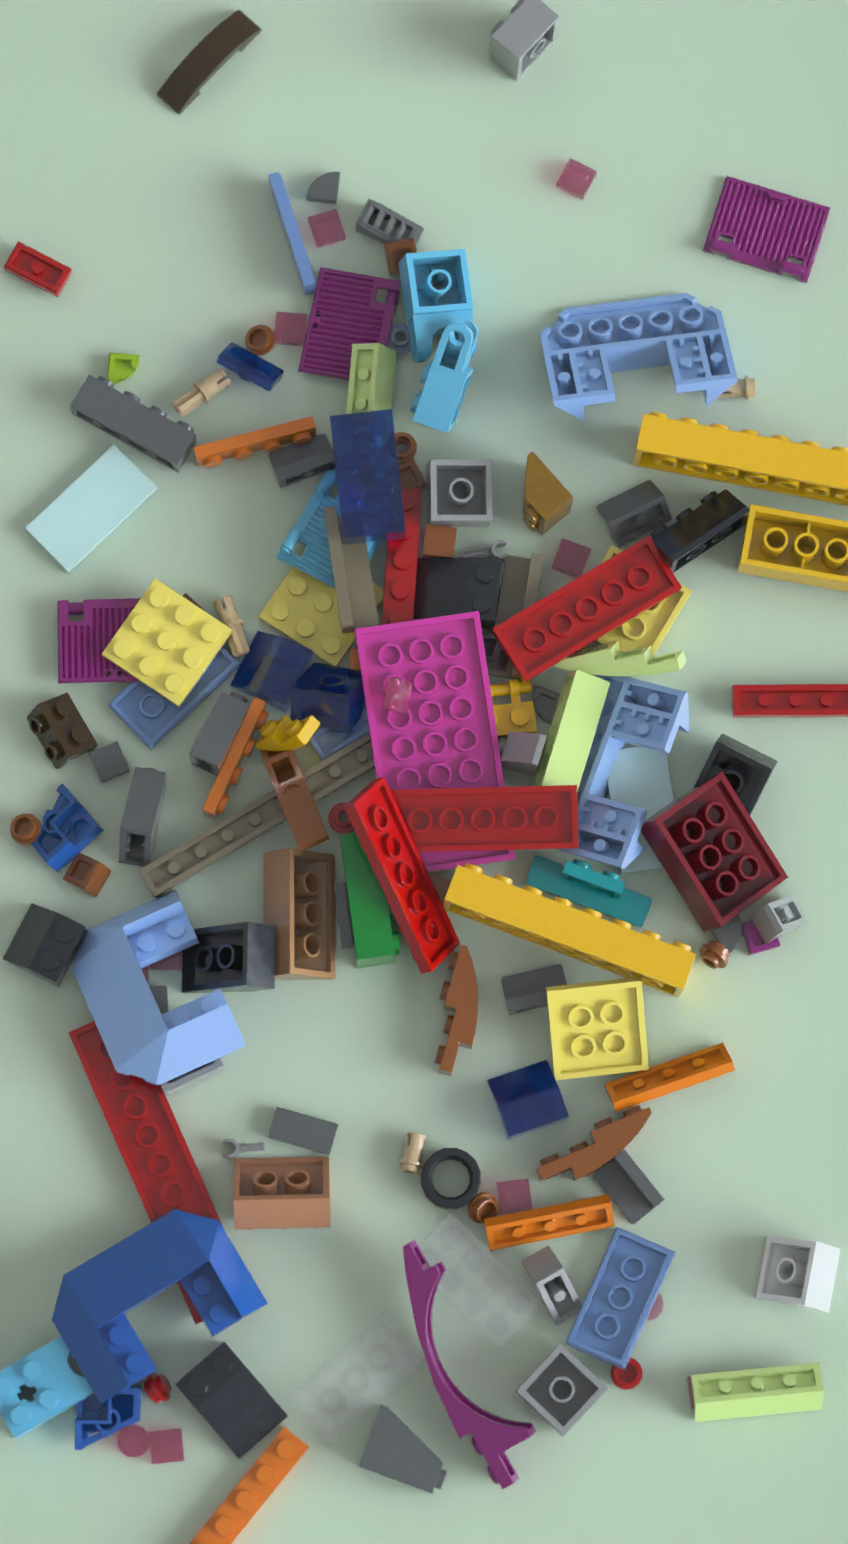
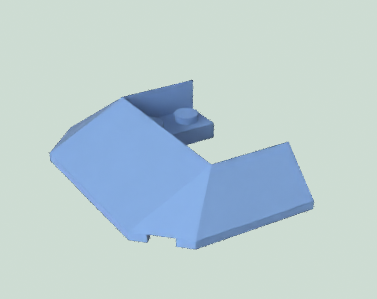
M687 293L565 308L558 315V320L550 328L546 327L540 333L553 405L584 422V405L615 402V392L611 378L612 372L670 365L676 394L703 390L706 406L737 382V374L721 310L713 306L706 308L697 303L695 297Z
M597 675L595 677L608 681L610 686L577 792L579 848L555 850L624 869L646 849L637 840L647 811L640 807L607 799L609 775L619 749H624L626 743L670 753L677 731L681 730L689 733L688 693L626 676Z
M176 890L89 928L71 965L116 1072L127 1076L129 1074L137 1076L155 1085H160L246 1046L221 989L164 1014H161L142 968L199 943Z

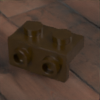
M68 692L38 704L27 716L31 731L37 735L44 747L46 757L52 761L56 769L62 768L69 760L93 751L98 746Z

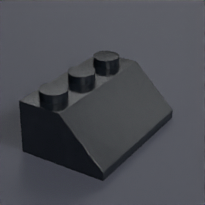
M726 489L719 494L713 491L701 500V506L695 510H692L690 507L676 516L677 522L669 527L665 524L658 527L650 536L671 571L675 573L744 527L750 512L748 507Z

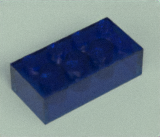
M392 409L330 416L345 545L407 538Z

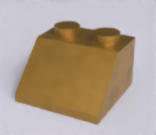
M532 451L528 454L526 462L522 507L524 516L522 519L532 531L537 529L541 535H544L570 513L573 496Z

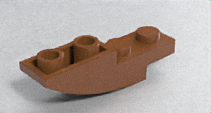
M260 750L264 765L300 851L330 840L294 750Z
M465 945L460 946L459 952H452L448 969L453 970L451 982L444 981L439 998L445 1001L443 1009L455 1012L454 1016H447L443 1033L449 1034L446 1047L439 1045L435 1064L440 1065L439 1073L451 1076L459 1046L472 1048L477 1024V980L468 947Z
M640 1105L622 1112L624 1118L614 1122L611 1117L593 1124L595 1130L589 1133L593 1145L588 1146L587 1141L570 1147L571 1154L559 1158L556 1153L540 1160L542 1166L536 1168L540 1182L570 1170L574 1181H577L606 1165L629 1145L643 1128L652 1113L650 1107L643 1110Z

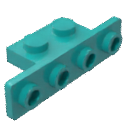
M538 855L534 857L525 881L527 886L593 909L612 918L625 921L636 927L641 928L643 926L652 899L624 888L625 882L620 881L621 876L607 870H603L602 874L590 870V864L574 859L573 863L566 861L565 865Z

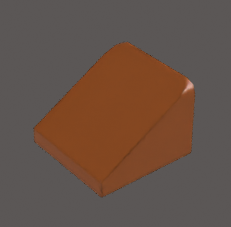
M79 853L72 861L63 880L97 897L111 870L101 862Z

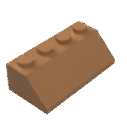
M294 848L263 852L264 924L276 926L275 979H335V893L333 884L335 883V855L307 850L300 851V849Z

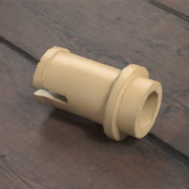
M745 376V379H737V382L722 393L718 399L745 397V400H749V397H755V379H749L748 376Z
M414 1132L406 1133L403 1158L398 1162L401 1165L400 1171L419 1174L420 1169L424 1166L421 1160L427 1136Z

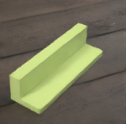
M380 343L352 344L341 462L346 467H371L378 471H386V445L390 432L397 353Z
M579 670L566 673L532 786L577 785L578 792L610 686L608 681Z
M819 1362L691 1375L695 1422L822 1409L824 1389Z

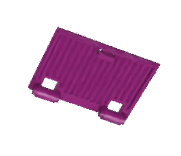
M726 176L703 251L709 254H713L714 251L728 255L727 259L780 276L783 273L798 277L797 281L807 283L830 207ZM718 236L733 239V242L731 244L718 240ZM791 257L803 262L802 265L789 262L787 259Z
M320 267L298 372L349 380L352 344L380 343L387 347L399 299L401 281ZM378 289L387 290L385 303L376 302Z
M141 598L84 600V602L71 603L68 600L57 601L58 684L139 682V680L104 658L102 653ZM69 615H84V621H69Z

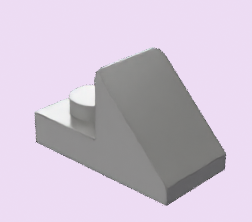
M793 895L767 903L751 916L765 943H769L782 934L807 923Z

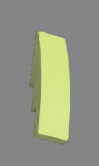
M617 640L583 648L554 665V668L568 671L579 670L591 675L615 677L646 676L679 671L685 665L686 659L683 651L653 657L651 646L621 652Z

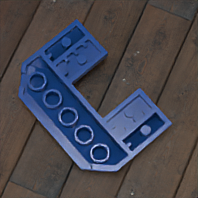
M174 1209L63 1275L52 1322L100 1404L157 1371L125 1316L126 1313L180 1282L212 1337L268 1304L219 1220Z

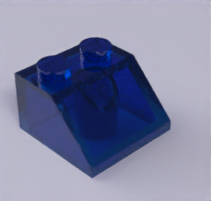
M257 631L250 645V652L242 660L230 687L253 698H259L265 701L266 704L286 713L313 660V651L285 637Z
M313 662L291 687L290 719L292 721L296 719L301 721L312 715L320 722L318 727L331 729L335 733H349L360 720L365 704L361 671Z
M547 1060L487 1080L507 1140L566 1121L569 1118L559 1086Z

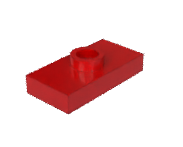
M19 241L4 265L5 271L57 298L72 274V269Z

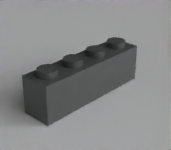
M88 375L70 405L72 414L179 473L197 443L196 434L193 433L194 429L183 421L178 420L175 423L166 418L167 414L156 406L146 407L140 403L141 399L133 393L125 391L123 394L114 389V384L102 376H98L96 379Z

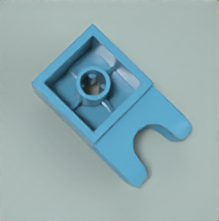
M465 249L407 253L398 263L406 323L410 336V351L412 360L416 363L425 362L430 357L433 337L442 335L445 328L458 318H467L474 322L472 313L473 301ZM431 282H434L436 287H440V290L435 289ZM455 331L456 340L465 342L464 335L459 331ZM477 342L475 344L471 358H473L476 353Z
M458 318L443 331L433 362L430 361L428 365L426 364L420 382L425 385L423 390H420L415 395L410 411L415 413L412 421L448 433L455 426L474 368L468 365L479 330L477 325L470 319ZM455 331H459L464 335L465 342L456 340Z
M61 1336L0 1371V1413L14 1438L22 1437L94 1394L86 1378L77 1375L72 1370L70 1364L72 1354ZM24 1386L36 1388L37 1393L33 1394L35 1399L32 1402L28 1399L22 1400L21 1393H23L22 1389Z

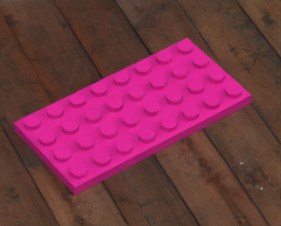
M479 611L355 629L376 778L384 777L390 790L505 787ZM514 850L419 852L428 872L457 868V865L464 867L465 863L479 865L516 859Z

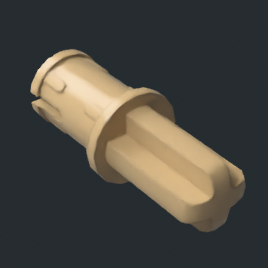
M219 368L202 382H195L192 389L173 402L176 412L183 417L202 403L206 402L208 404L212 396L231 385L230 379L228 377L225 378L226 373Z
M231 595L223 596L226 609H224L220 598L213 602V605L216 608L220 622L232 629V633L227 639L232 655L235 658L245 656L250 652V647L242 628L244 622L239 620L232 601L233 598Z

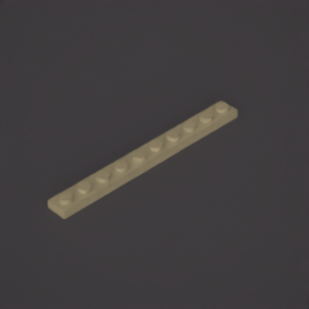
M370 733L303 772L315 803L375 768ZM275 789L138 870L154 898L159 897L285 822L287 819Z

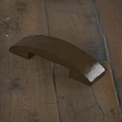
M236 11L215 27L184 58L162 85L157 96L180 115L200 94L199 89L238 50L241 52L261 32V28L242 11Z

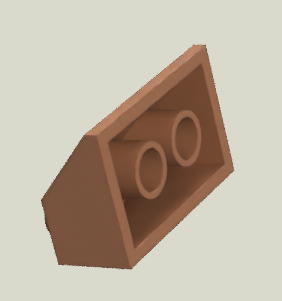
M329 1156L234 1158V1230L330 1227Z

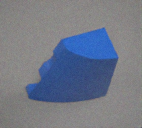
M63 783L56 790L60 795L53 809H47L43 816L40 836L31 843L42 859L57 873L104 831Z
M130 1386L100 1404L95 1394L77 1403L75 1450H81L124 1427L140 1421L142 1386Z

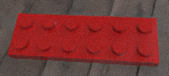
M647 536L492 628L491 632L523 683H526L680 591L682 586L651 537Z
M376 778L346 803L344 808L348 820L352 823L359 838L361 848L365 851L372 866L374 876L378 879L385 894L387 904L391 907L398 922L400 932L404 935L410 948L413 960L417 963L421 974L429 973L460 944V941L385 778Z
M577 785L390 790L418 852L579 848Z

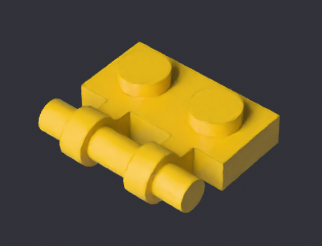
M510 679L508 683L490 684L492 697L510 695L511 701L509 704L493 705L497 737H508L509 731L536 734L537 726L533 701L521 702L520 700L521 693L532 692L531 680L523 683V681L518 682V679Z

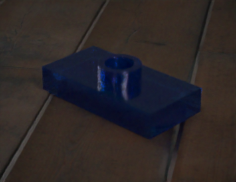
M233 342L219 354L216 362L238 374L241 379L253 382L269 392L281 380L284 373L279 367Z

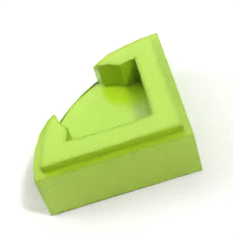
M109 353L107 379L114 385L129 379L138 368L140 355Z

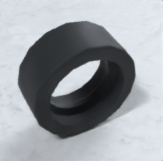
M443 1148L433 1153L425 1161L421 1172V1187L426 1198L434 1205L444 1209H459L469 1204L477 1194L481 1184V1171L476 1160L468 1152L458 1148ZM445 1160L461 1162L469 1172L470 1182L468 1188L457 1197L441 1195L435 1190L432 1183L434 1169Z

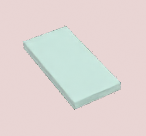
M113 445L25 527V530L70 573L157 490V486Z
M641 746L619 749L608 778L609 799L643 808L647 811L645 820L672 803L674 800L667 754ZM640 831L637 842L646 849L624 869L620 868L621 875L664 869Z

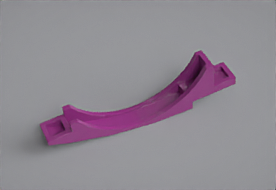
M414 1239L403 1246L405 1274L416 1331L434 1386L459 1438L469 1433L472 1434L471 1442L475 1451L480 1456L484 1455L489 1464L487 1471L490 1478L495 1484L499 1483L503 1490L519 1479L505 1451L531 1437L536 1432V1429L530 1422L505 1419L482 1409L469 1400L448 1376L435 1347L432 1327L434 1299L446 1269L442 1261L430 1267Z

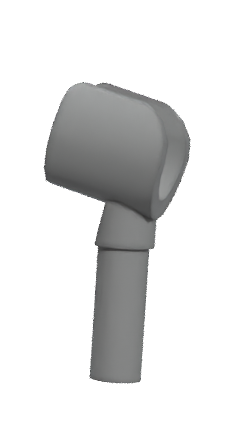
M497 540L490 548L464 552V558L490 557L491 560L502 561L508 554H497L495 547H504L507 543L503 540Z
M226 1139L222 1143H232L236 1146L233 1154H223L227 1159H233L239 1153L266 1149L265 1142L245 1144L237 1143L234 1139Z

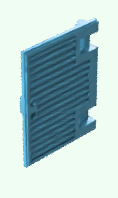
M329 469L324 473L315 488V492L282 543L276 558L335 589L323 508L336 506L337 516L354 513L362 514L370 562L388 532L390 502L376 494L364 495L359 493L351 481ZM332 485L341 489L335 499L327 495ZM297 542L306 547L301 557L292 553Z

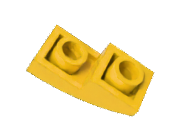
M287 715L276 721L271 719L261 728L259 733L262 736L255 746L260 750L287 751L300 748L307 744L320 725V722L312 715L301 721L298 719L292 721Z

